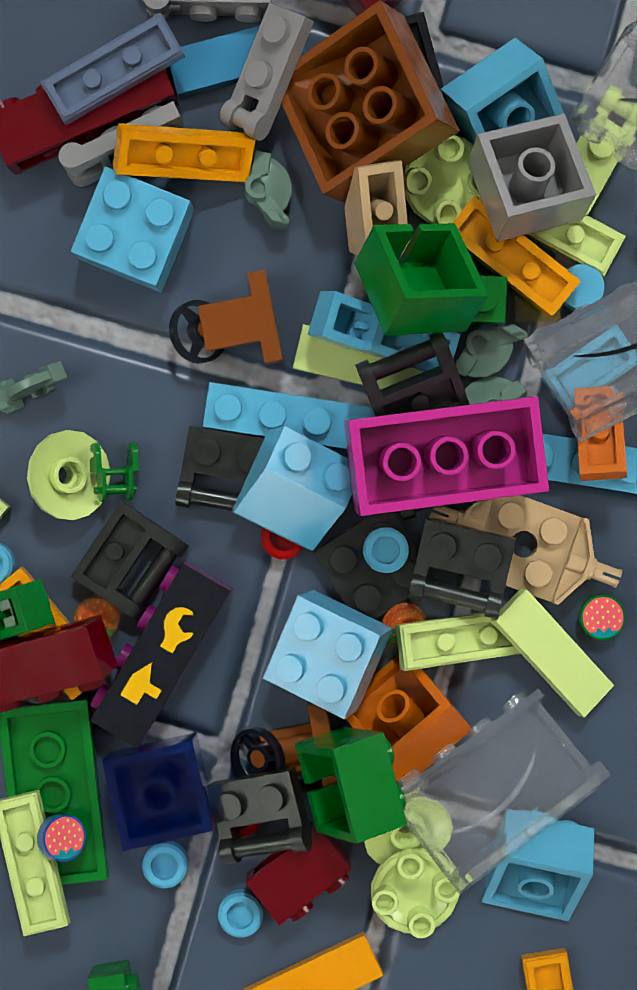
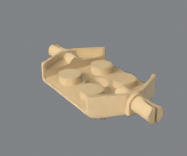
M521 495L474 501L465 510L460 509L459 511L444 505L432 507L433 510L444 513L448 517L430 512L428 517L513 537L520 531L530 533L535 541L534 550L525 557H518L513 553L506 586L516 590H520V588L527 589L533 596L557 605L586 579H594L616 588L619 580L605 576L603 572L619 578L622 575V569L597 562V559L594 558L589 519L573 515Z

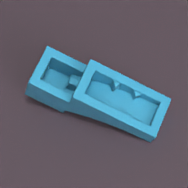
M320 291L307 335L347 349L385 358L429 340L428 335L431 333L385 336L372 304L337 291ZM444 332L443 334L454 358L461 334ZM437 357L412 366V368L425 372L440 365Z

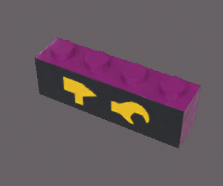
M188 561L184 562L180 569L172 565L159 587L160 590L165 592L157 608L149 605L136 626L137 629L143 631L134 647L127 643L116 659L118 665L116 669L120 670L111 686L105 683L99 688L90 706L97 709L91 722L137 749L145 739L233 589Z

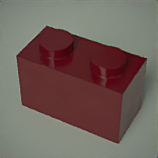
M314 820L309 823L313 838V845L310 851L294 853L290 849L272 852L247 872L246 884L279 926L289 918L292 922L301 919L314 906L312 903L313 899L325 890L328 894L335 892L349 879L347 873L351 870V859L334 837L317 832Z

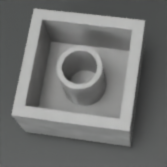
M565 113L477 135L468 164L497 242L583 220L596 193Z

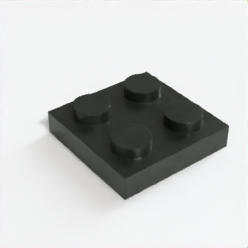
M394 512L372 514L312 552L344 604L362 614L376 619L408 599L418 551ZM377 528H393L399 531L407 540L409 547L408 558L405 564L397 571L391 573L377 572L364 559V541L369 533ZM429 570L427 580L436 581L433 574Z

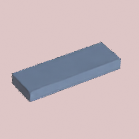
M159 13L42 80L41 84L64 124L68 125L185 58V55L163 15Z

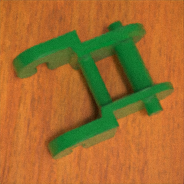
M136 442L127 443V450L130 451V455L126 457L127 465L123 466V468L113 469L102 468L100 445L98 443L90 445V451L93 453V457L90 458V472L96 473L97 487L93 491L94 494H97L100 502L105 501L106 495L124 494L127 500H132L134 492L137 491L136 485H133V471H139V456ZM123 475V485H106V476Z

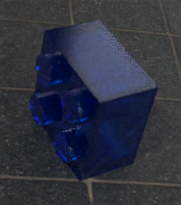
M197 732L142 744L138 749L133 746L111 751L102 760L122 851L213 831L216 822L207 790V785L209 784Z

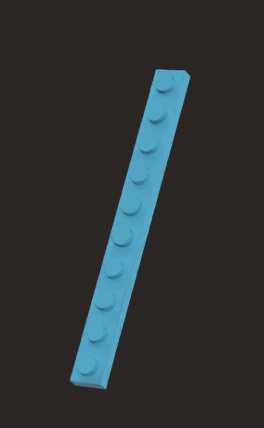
M209 382L203 427L265 437L268 430L285 426L323 446L347 449L343 420L374 417L375 414L372 407ZM543 434L548 481L637 494V448L625 446L627 478L580 481L577 439Z

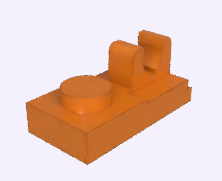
M620 387L574 390L580 481L627 478Z

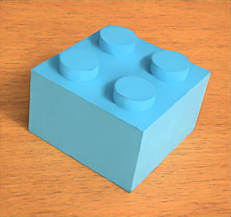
M105 166L70 252L83 262L162 293L195 210L190 200L131 176L116 175L113 169Z
M315 590L297 596L263 679L345 719L359 709L394 628Z

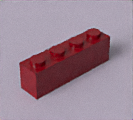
M162 70L72 123L65 125L41 84L36 88V93L21 100L18 97H12L0 102V152L6 166L17 175L58 157L60 149L67 143L74 142L84 145L100 137L108 128L118 126V123L127 124L141 117L146 110L154 106H164L172 101L175 106L179 104L165 70Z
M97 615L0 641V713L21 706L24 699L36 697L38 702H45L63 695V689L78 686L79 691L84 692L105 684V677L118 665L102 616Z

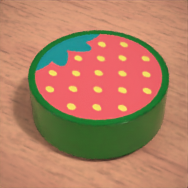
M596 594L588 597L581 604L578 620L586 634L595 639L608 640L614 638L622 631L626 615L622 604L617 599L605 594Z

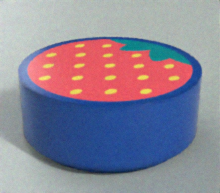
M55 814L43 821L37 833L39 850L45 857L55 861L66 862L76 858L83 850L86 842V832L81 821L74 816L66 814Z

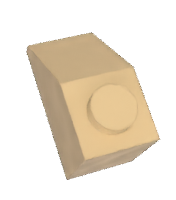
M402 160L354 168L344 207L349 252L358 256L373 225L408 224Z

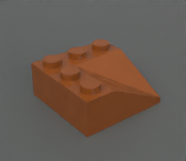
M381 0L300 56L281 102L323 195L346 203L355 167L402 160V167L404 168L459 132V128L404 15Z

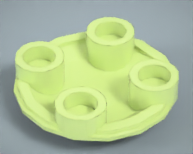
M453 135L405 167L403 176L405 198L413 212L426 222L432 224L452 223L473 196L481 200L468 164L473 148L472 143L465 138Z
M405 849L391 855L378 867L371 882V903L377 916L390 928L403 933H411L417 938L430 936L436 927H439L452 915L461 893V887L453 867L440 854L427 849Z

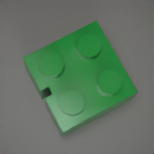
M455 223L419 224L415 232L411 224L373 225L354 262L385 336L467 331L489 296Z
M341 727L295 743L304 783L310 784L336 775L337 782L307 792L318 833L358 844L407 825L403 811L406 808V800L402 789L396 783L392 767L394 752L390 742L385 738L384 732Z

